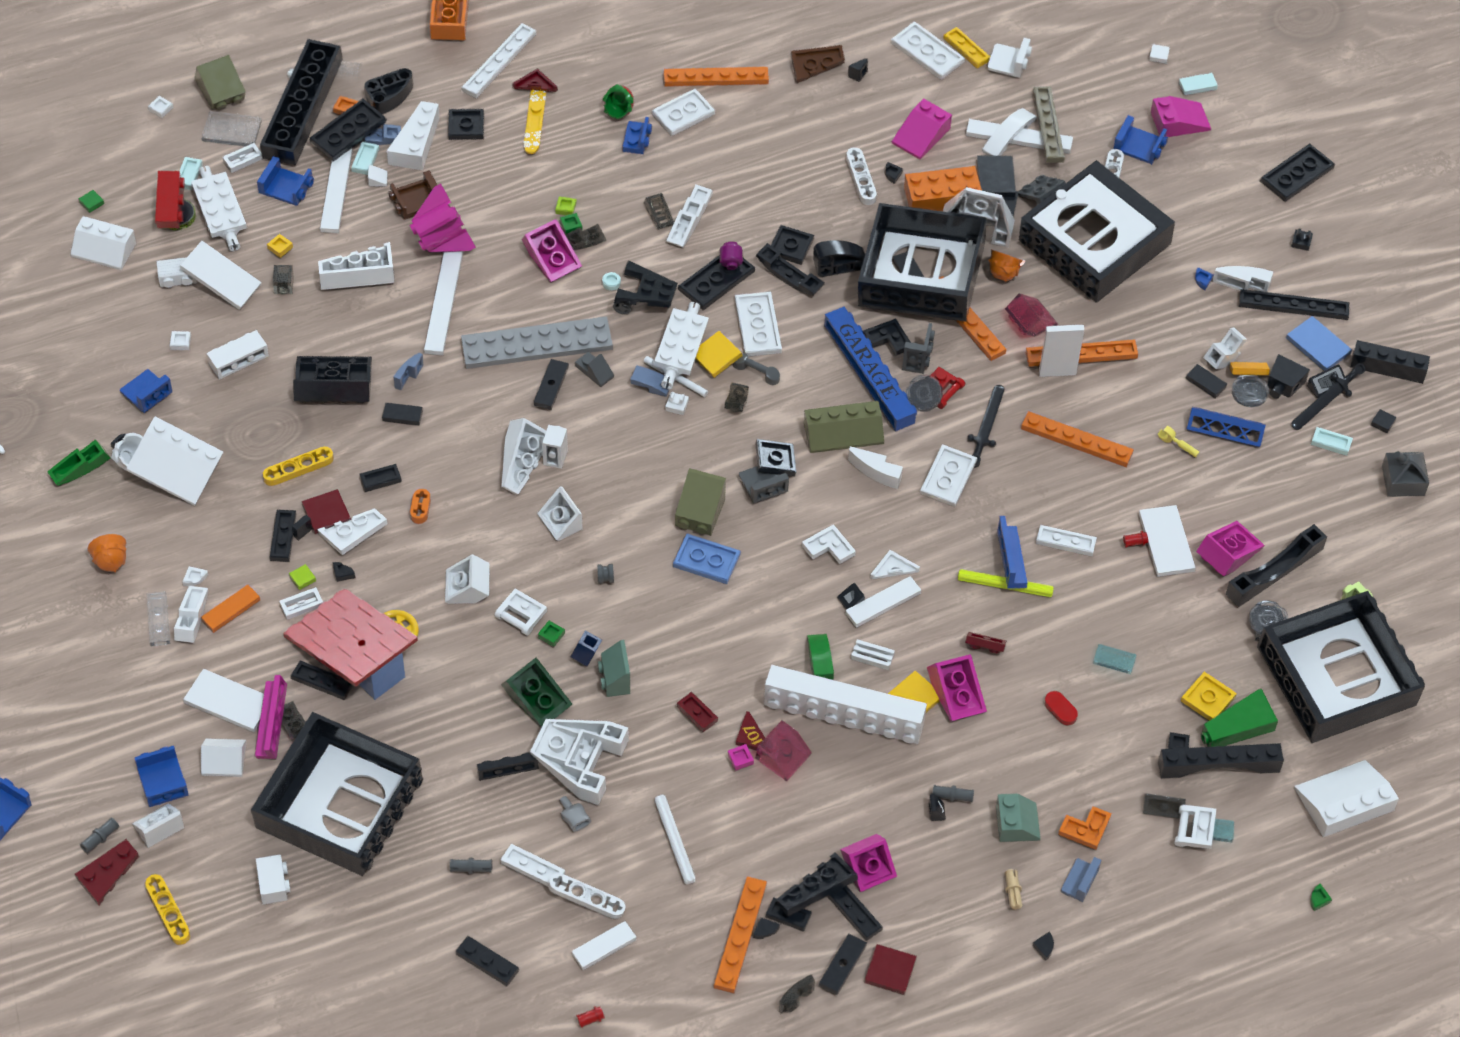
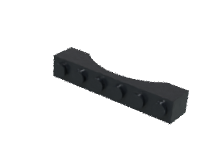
M1313 524L1301 532L1291 544L1272 560L1254 570L1243 572L1229 581L1226 595L1238 607L1242 606L1324 549L1327 536Z
M1281 743L1161 749L1158 759L1161 779L1181 778L1195 772L1215 768H1242L1260 774L1280 773L1284 762Z

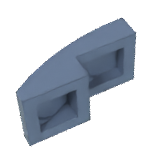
M383 124L382 129H376L364 138V142L376 145L392 144L400 133L401 126Z
M422 353L414 355L398 369L393 377L396 389L402 390L409 377L417 378L424 365Z
M636 365L630 379L631 384L649 388V393L666 397L670 390L667 389L669 383H667L666 388L661 386L664 375Z

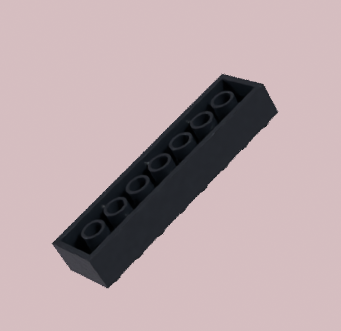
M307 39L260 143L262 158L271 160L274 156L280 158L282 163L297 164L342 63L341 46Z

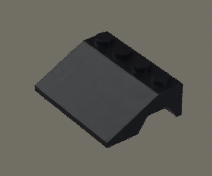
M297 356L296 377L293 379L294 401L301 403L318 401L319 403H326L328 401H336L338 403L369 402L372 357Z

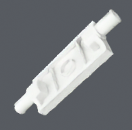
M205 166L206 172L201 167L199 173L202 178L191 181L211 237L220 236L227 241L230 251H234L233 245L238 250L240 249V244L236 237L237 233L240 230L246 229L247 226L226 172L212 175L209 166Z
M690 302L687 312L673 308L654 362V366L660 367L664 371L665 375L661 383L663 388H666L667 383H669L667 389H672L675 378L681 374L690 376L709 319L708 317L697 315L700 309L698 303L693 308L694 302Z

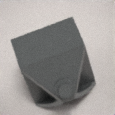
M1397 451L1395 453H1386L1382 463L1387 497L1425 496L1429 486V478L1424 452Z

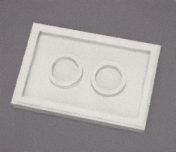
M693 89L653 109L652 115L673 136L715 115V110L696 89Z
M942 444L920 490V494L955 507L977 462V457Z

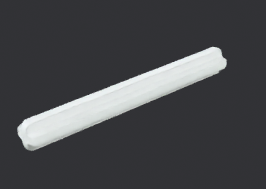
M665 795L656 796L655 803L684 883L687 885L695 882V875Z

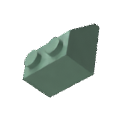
M620 640L602 652L601 661H598L599 673H603L604 677L600 678L601 688L606 690L607 697L630 694V669L625 640Z
M998 794L996 814L999 841H1040L1036 802L1020 794Z

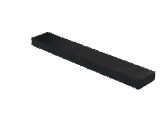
M1240 289L1239 307L1348 320L1350 302Z

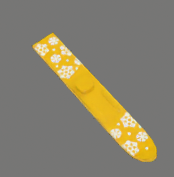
M531 90L524 138V149L528 154L536 153L540 146L547 91Z

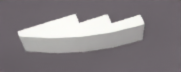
M695 185L691 196L687 198L683 209L679 211L666 240L668 243L682 248L685 246L713 194L711 189Z

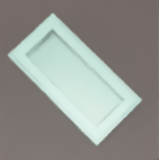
M1213 73L1179 79V85L1184 95L1217 90L1218 87Z
M362 142L351 167L352 172L368 175L369 165L374 164L379 151V145Z
M184 158L180 168L181 176L185 178L184 189L193 190L191 181L197 180L199 169L203 165L202 160Z
M1316 427L1311 445L1347 456L1353 438Z

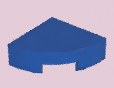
M1197 267L1195 281L1201 289L1206 290L1214 274Z

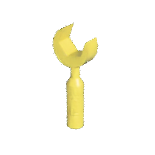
M1166 426L1164 430L1161 429L1159 431L1158 437L1162 441L1170 443L1173 440L1180 448L1195 458L1198 456V450L1185 441L1175 438L1176 433L1171 427Z

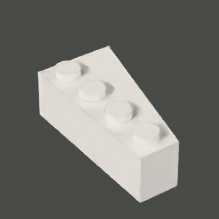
M420 102L388 148V165L423 170L440 118L439 104Z
M390 242L385 243L384 247L376 248L373 246L365 252L358 253V251H355L346 257L340 255L318 261L321 290L394 283Z

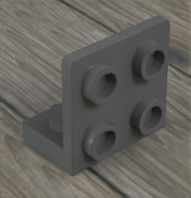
M1040 175L1030 184L1024 185L1019 190L1018 196L1036 200L1038 205L1066 184L1065 180Z
M933 323L928 325L924 345L910 342L905 343L902 370L924 374L925 367H929L935 331L932 330Z
M758 466L739 472V477L753 504L788 492L789 477L786 473L779 475L758 472Z

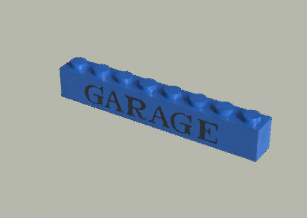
M845 306L826 313L824 326L873 399L879 402L881 411L895 432L915 424L917 415L915 406L910 404L906 393L899 388L898 381L891 376L888 366L883 364L879 353L874 351L870 340L864 336L860 325L855 323L852 313L848 312Z

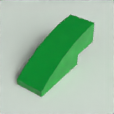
M95 439L81 451L76 448L47 472L55 484L59 486L88 474L111 459V457Z
M827 634L807 635L812 674L834 680L833 662Z

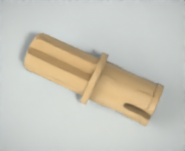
M1013 869L1005 871L1007 883L1005 890L1009 896L1010 907L1016 910L1022 907L1020 894L1022 887L1019 885L1018 871L1014 870L1013 873Z

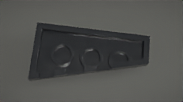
M833 853L828 862H822L817 866L818 870L813 874L808 873L803 877V882L799 885H793L776 899L777 905L787 916H790L857 881V873L839 855Z

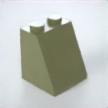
M229 55L196 66L194 79L212 110L216 108L223 109L227 104L232 102L234 104L239 103L245 98L246 91Z
M689 468L675 513V526L712 536L725 502L726 478Z

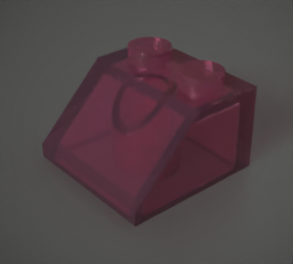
M1019 293L1005 308L1009 313L1008 317L1010 320L1017 323L1019 331L1024 335L1035 337L1045 332L1046 326L1058 325L1057 321L1037 298Z
M781 720L757 747L755 759L785 781H788L812 752L798 731Z

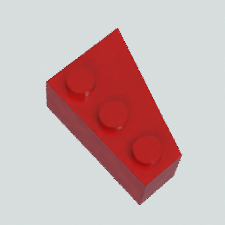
M158 171L155 222L158 228H180V222H183L182 205H184L185 178L181 176L180 171Z

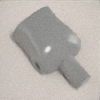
M563 796L560 799L565 808L561 812V817L573 832L579 831L591 823V819L586 814L582 804L572 805L567 796Z

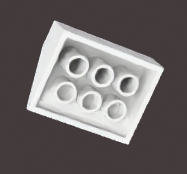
M155 416L129 462L126 471L195 506L223 451Z
M1366 760L1294 787L1323 837L1395 810L1399 800L1390 783Z

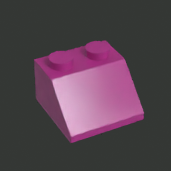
M878 834L840 849L844 861L857 873L858 880L854 883L860 892L897 877L887 841Z

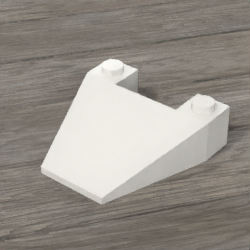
M966 187L944 205L943 212L985 217L986 225L995 227L991 244L1009 248L1015 219L1002 195Z
M546 719L530 754L579 799L599 805L606 790L605 776L593 773V769L602 750L622 756L629 741L628 727L610 721Z

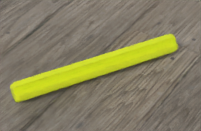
M963 569L959 570L958 580L1007 589L1005 577ZM1028 582L1027 588H1009V590L1052 597L1054 588L1050 585Z

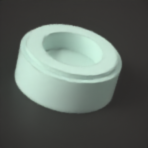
M613 272L605 274L602 278L603 287L610 291L618 289L621 285L620 276Z

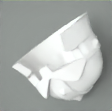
M128 433L124 436L123 440L115 443L111 458L120 468L126 470L143 438L140 434Z

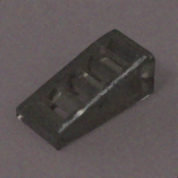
M659 193L645 197L644 204L657 229L673 226L674 220L663 194ZM665 214L663 217H657L658 215ZM665 219L668 220V222L661 223V224H660V222H659V221H662V220H665Z

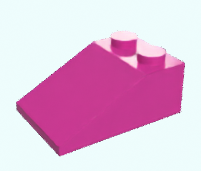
M1173 96L1153 98L1151 115L1159 136L1164 128L1167 129L1166 137L1211 131L1201 102Z
M923 98L913 108L893 138L892 144L920 160L951 129L952 114Z
M557 219L525 234L522 238L528 253L550 283L582 267Z
M1235 521L1206 535L1196 552L1201 555L1203 560L1212 565L1216 572L1226 576L1237 570L1263 549L1265 545L1242 524Z
M971 654L927 666L931 684L950 721L987 712Z

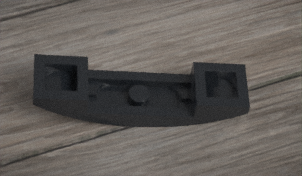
M768 243L756 254L759 261L772 274L802 293L814 296L825 284V282L812 273L806 275L781 257V252Z

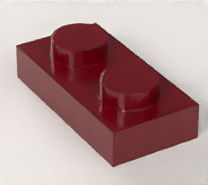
M968 632L965 643L975 649L984 647L988 648L989 652L1000 653L1004 652L1007 641Z
M690 692L677 702V708L702 732H705L718 722V717L693 692Z

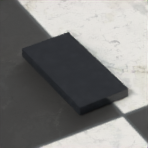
M362 98L312 135L310 142L334 162L386 123L387 120L385 116Z
M1309 143L1263 175L1260 182L1286 202L1335 167V163Z
M718 255L678 285V290L695 304L698 303L702 310H705L754 273L755 267L743 258V263L737 266V269L729 270L721 265L720 256Z

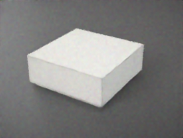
M1153 44L1149 61L1166 64L1170 47Z
M161 96L157 97L148 106V110L160 118H163L173 109V103Z
M172 331L170 350H189L191 333Z

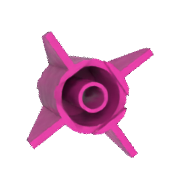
M442 184L433 188L412 219L413 224L410 225V228L414 235H419L421 240L418 242L423 251H471L476 246L467 229H462L461 226L464 223L460 218V214H458L455 207L449 206L452 202Z

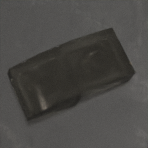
M599 224L584 231L578 228L565 235L573 250L588 248L606 241Z
M292 701L284 705L282 726L290 739L294 740L306 722Z
M812 974L798 981L783 995L779 1001L780 1014L797 1009L800 1005V997H806L814 991L815 980Z

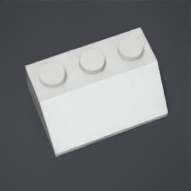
M83 216L75 229L71 257L122 270L136 245L134 231Z

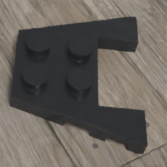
M628 261L624 275L642 280L637 293L618 288L614 303L621 304V301H629L630 305H636L637 302L647 303V306L670 308L678 283Z

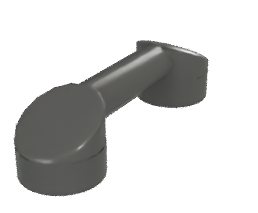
M742 353L743 356L733 363V366L738 370H743L749 366L764 373L765 381L769 385H776L780 382V373L775 367H766L753 361L745 353Z

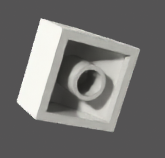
M472 554L446 569L445 602L448 604L477 603L488 597L490 563Z

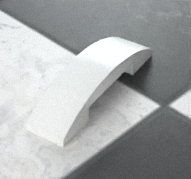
M1023 108L1015 111L996 129L983 147L982 152L989 156H1001L1007 150V145L1023 128L1027 129L1037 119V116Z

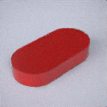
M1058 691L1049 692L1044 702L1046 708L1061 724H1074L1078 716L1076 708L1062 693Z

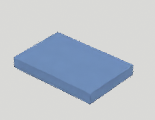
M1313 316L1286 336L1287 340L1324 371L1335 366L1352 352L1349 346Z
M686 534L673 562V567L728 584L741 551Z

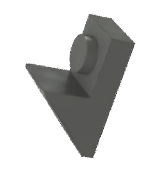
M587 352L575 361V367L600 387L614 378V374L602 354L595 357L590 352Z

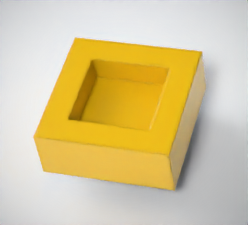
M278 234L267 244V249L280 258L293 248V243L281 234Z

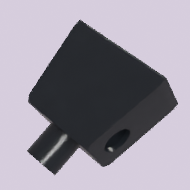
M1278 354L1267 383V387L1271 389L1269 392L1271 397L1278 399L1281 394L1291 397L1306 383L1310 369Z

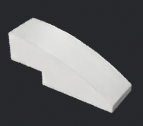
M1246 266L1219 267L1215 270L1213 282L1239 291L1240 289L1249 290L1251 288L1267 292L1271 284L1273 271Z
M850 446L848 461L871 479L888 487L898 489L902 478V466L887 463V456Z
M188 587L179 608V617L174 627L175 641L194 643L201 624V616L204 613L208 588Z

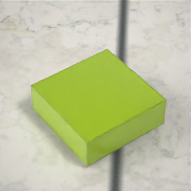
M559 196L555 214H574L576 199Z
M306 564L289 573V577L299 590L316 582V577Z

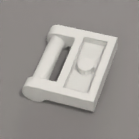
M514 589L496 610L495 617L499 620L507 621L528 636L532 632L533 627L547 612V607L519 590ZM510 609L511 611L515 612L521 617L527 619V623L525 624L524 622L520 621L514 616L508 614L506 611Z
M1181 805L1179 807V814L1181 815L1178 836L1175 837L1174 844L1179 847L1192 846L1211 849L1216 809ZM1189 815H1195L1192 837H1186Z

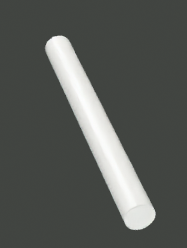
M648 356L644 358V363L664 374L662 368L654 366V359ZM682 375L675 378V381L703 397H706L708 394V390Z

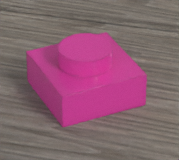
M746 744L728 750L727 755L735 771L754 764V759Z

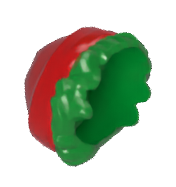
M616 84L603 97L604 112L614 119L626 117L633 109L634 97L626 86Z

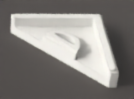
M889 550L871 573L870 578L878 579L918 573L920 566Z

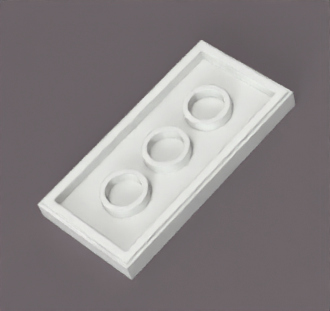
M913 22L891 39L892 45L940 80L965 62L963 56L916 22Z
M203 241L197 245L180 265V269L239 310L262 283Z
M771 292L735 295L744 353L748 357L782 353Z
M1084 325L1046 326L1039 377L1076 375L1084 335Z
M1177 506L1139 510L1143 531L1147 532L1148 535L1147 544L1157 577L1195 572L1194 561Z
M203 669L183 700L187 705L255 732L260 724L264 694Z

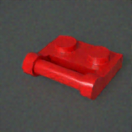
M938 367L929 376L939 382L942 391L949 384L952 385L936 407L943 409L947 405V401L966 385L962 378L953 376L941 367Z

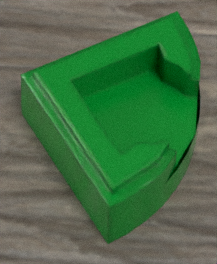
M1321 883L1315 887L1311 895L1310 902L1313 911L1326 906L1332 901V898Z

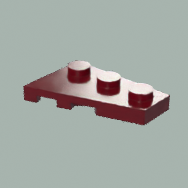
M125 839L75 873V877L100 906L104 901L103 898L109 891L113 890L115 883L121 876L126 874L138 859L139 854L129 841Z

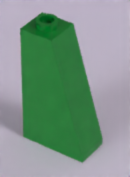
M1261 688L1205 723L1201 739L1207 747L1227 746L1275 731L1278 719Z

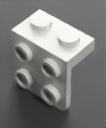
M1024 38L1020 49L995 44L988 63V70L1020 78L1023 69L1027 67V57H1030L1032 52L1030 39Z

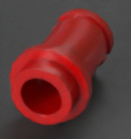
M1140 531L1137 534L1123 535L1125 548L1141 544L1145 546L1148 543L1147 532Z
M594 1006V1009L576 1015L581 1028L596 1021L602 1022L601 1019L605 1018L600 1006Z

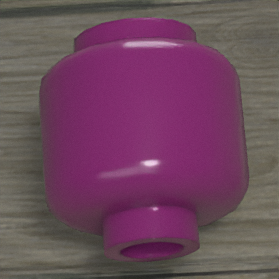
M725 242L720 247L719 256L722 266L729 270H734L743 263V249L737 242Z

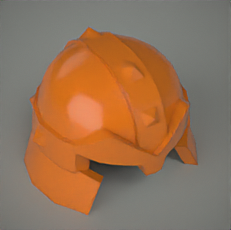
M991 249L989 262L993 277L1005 282L1013 279L1015 276L1018 277L1019 269L1025 261Z
M106 534L93 539L89 543L87 549L93 558L92 562L101 570L116 572L125 564L127 542L121 535Z

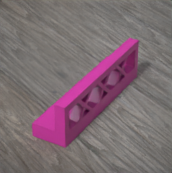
M275 675L274 681H266L255 752L257 759H277L287 683L281 675Z

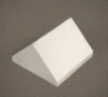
M559 487L537 513L557 541L582 530V513L564 488Z
M205 739L201 745V775L242 777L246 740Z
M169 803L132 823L148 848L184 828L180 811Z

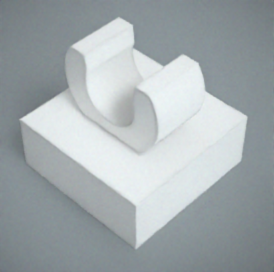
M671 392L665 406V411L684 415L689 397L684 394L680 395Z

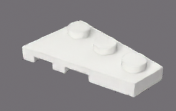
M372 509L353 516L352 520L342 523L339 521L334 523L335 526L327 529L324 527L320 528L318 533L341 555H344L388 523L382 514L376 509Z

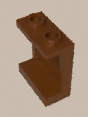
M430 170L423 172V180L396 188L394 183H391L388 195L391 202H395L396 212L401 214L403 219L406 220L416 215L433 188L437 186V183Z

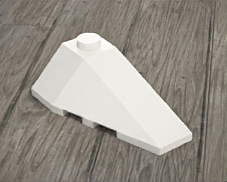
M525 418L510 421L505 437L502 487L515 495L519 494L529 479L531 471L538 466V461L543 456L542 442L546 434V430Z

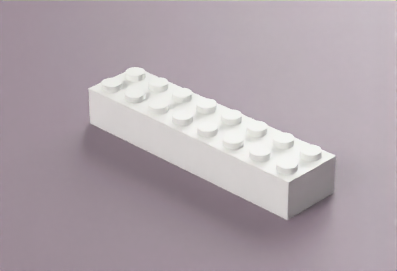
M771 665L765 683L764 705L772 709H781L791 714L805 715L811 719L825 720L831 724L845 725L851 729L856 728L867 733H876L887 738L900 739L906 743H919L924 726L926 703Z

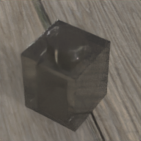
M274 265L272 281L274 294H293L294 273L292 265Z

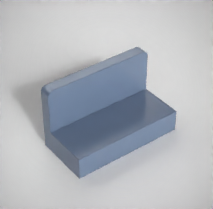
M1094 857L1090 864L1077 858L1061 888V892L1083 902L1100 869L1102 860Z

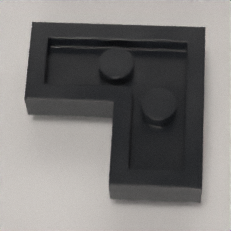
M897 319L863 330V334L870 340L872 348L888 342L895 355L904 353L905 343H911Z

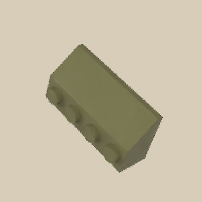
M878 401L804 410V427L810 453L848 449L850 446L856 448L884 444L882 414Z

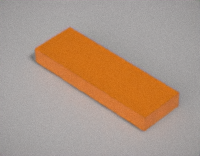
M247 584L201 616V620L214 633L259 602L260 596Z

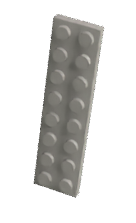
M607 316L461 335L466 369L613 350Z

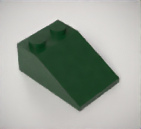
M537 657L501 684L512 700L541 728L546 719H555L573 705Z

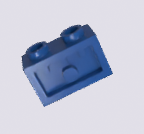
M645 117L644 123L628 121L623 152L644 154L645 147L648 148L649 137L647 136L652 131L649 117Z

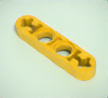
M324 446L270 466L263 471L264 483L268 486H275L325 467L333 462V451L331 448ZM305 460L312 461L308 466L302 464ZM287 467H293L294 471L285 472L284 469Z
M158 874L150 875L145 882L146 889L172 941L177 945L187 943L190 939L189 928L164 879ZM153 882H156L159 886L160 891L158 893L155 887L152 886ZM162 897H167L169 902L166 905H160L158 900ZM173 913L178 916L173 922L166 920L169 914ZM178 926L181 933H183L184 935L182 937L177 935L176 927Z

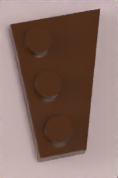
M842 45L791 51L796 83H800L845 63Z

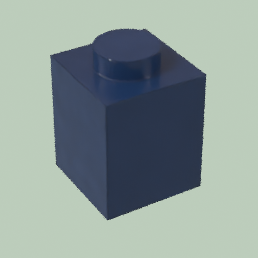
M585 630L571 658L588 667L602 639Z

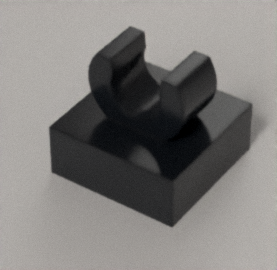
M1300 228L1298 230L1295 229L1291 247L1309 251L1313 233L1309 230L1305 232L1301 231Z

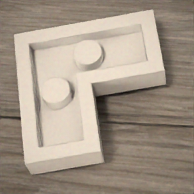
M834 524L802 542V547L812 559L829 551L836 561L841 564L855 556L856 553Z

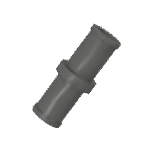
M954 785L952 787L933 786V793L939 798L950 799L951 802H955V800L973 802L974 790L956 788Z
M110 818L101 827L95 828L92 834L80 843V847L85 853H90L97 845L104 843L107 840L106 838L119 828V824L115 819Z
M450 859V872H468L469 874L474 872L492 873V859Z

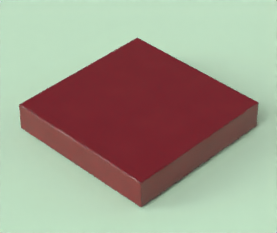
M338 489L302 501L306 515L311 518L315 534L318 533L320 528L324 527L327 529L335 526L334 523L341 521L344 523L351 520Z
M877 944L864 983L905 995L917 956Z

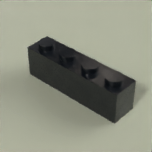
M1357 340L1350 368L1361 363L1365 366V371L1423 384L1428 371L1430 356Z

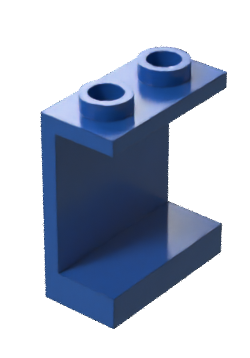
M1128 115L1115 138L1113 149H1118L1124 155L1153 164L1155 158L1159 159L1161 147L1166 146L1168 137H1166L1167 129L1164 128L1160 136L1133 127L1134 117Z
M274 156L257 180L258 192L260 194L298 206L299 202L305 198L306 191L314 183L312 169L308 168L304 175L283 169L280 165V158Z
M174 745L162 747L157 751L142 753L134 757L149 807L189 796Z
M1 777L0 840L32 805L29 798L30 794L25 789H18L9 779H2Z

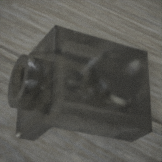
M731 383L724 408L732 412H743L747 404L749 386Z

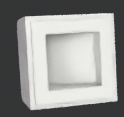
M369 165V186H387V171Z

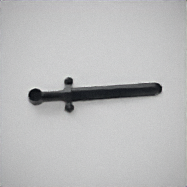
M1358 363L1353 366L1352 371L1343 379L1339 378L1337 373H1332L1331 379L1335 380L1336 383L1292 421V427L1295 430L1301 429L1342 391L1345 392L1347 397H1351L1352 391L1348 389V384L1355 377L1365 372V366Z
M996 385L993 389L978 436L973 434L967 436L968 441L976 443L972 455L977 457L974 468L980 465L983 447L990 445V447L996 446V441L988 440L1005 391L1002 385Z

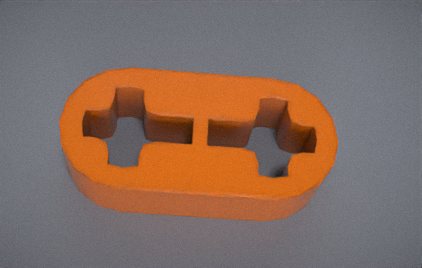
M418 489L413 494L410 516L411 520L416 524H422L428 518L431 499L430 493L426 489ZM421 497H425L423 498L422 503H420L419 499H421ZM421 510L420 516H416L418 511Z

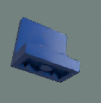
M149 369L120 389V393L143 413L173 392L168 376L164 375L158 378Z

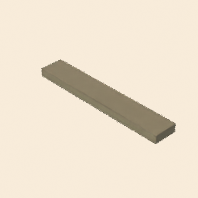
M1034 87L1033 94L1046 163L1064 162L1065 157L1051 87Z

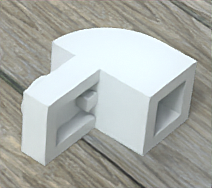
M1230 328L1220 343H1213L1203 358L1215 369L1225 368L1230 362H1234L1241 354L1239 350L1247 339L1235 328Z

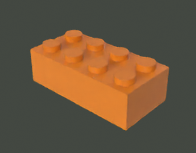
M432 0L430 17L431 39H466L469 0Z
M975 166L905 174L904 190L908 205L913 208L943 211L944 205L966 187L982 191Z

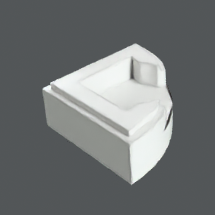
M189 566L183 579V586H194L203 582L208 576V571Z

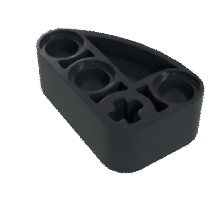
M402 68L366 81L364 88L367 102L381 114L397 108L405 101L413 88L412 71L408 68Z
M840 240L819 242L814 246L813 261L820 277L859 271L862 269L865 252L861 246Z

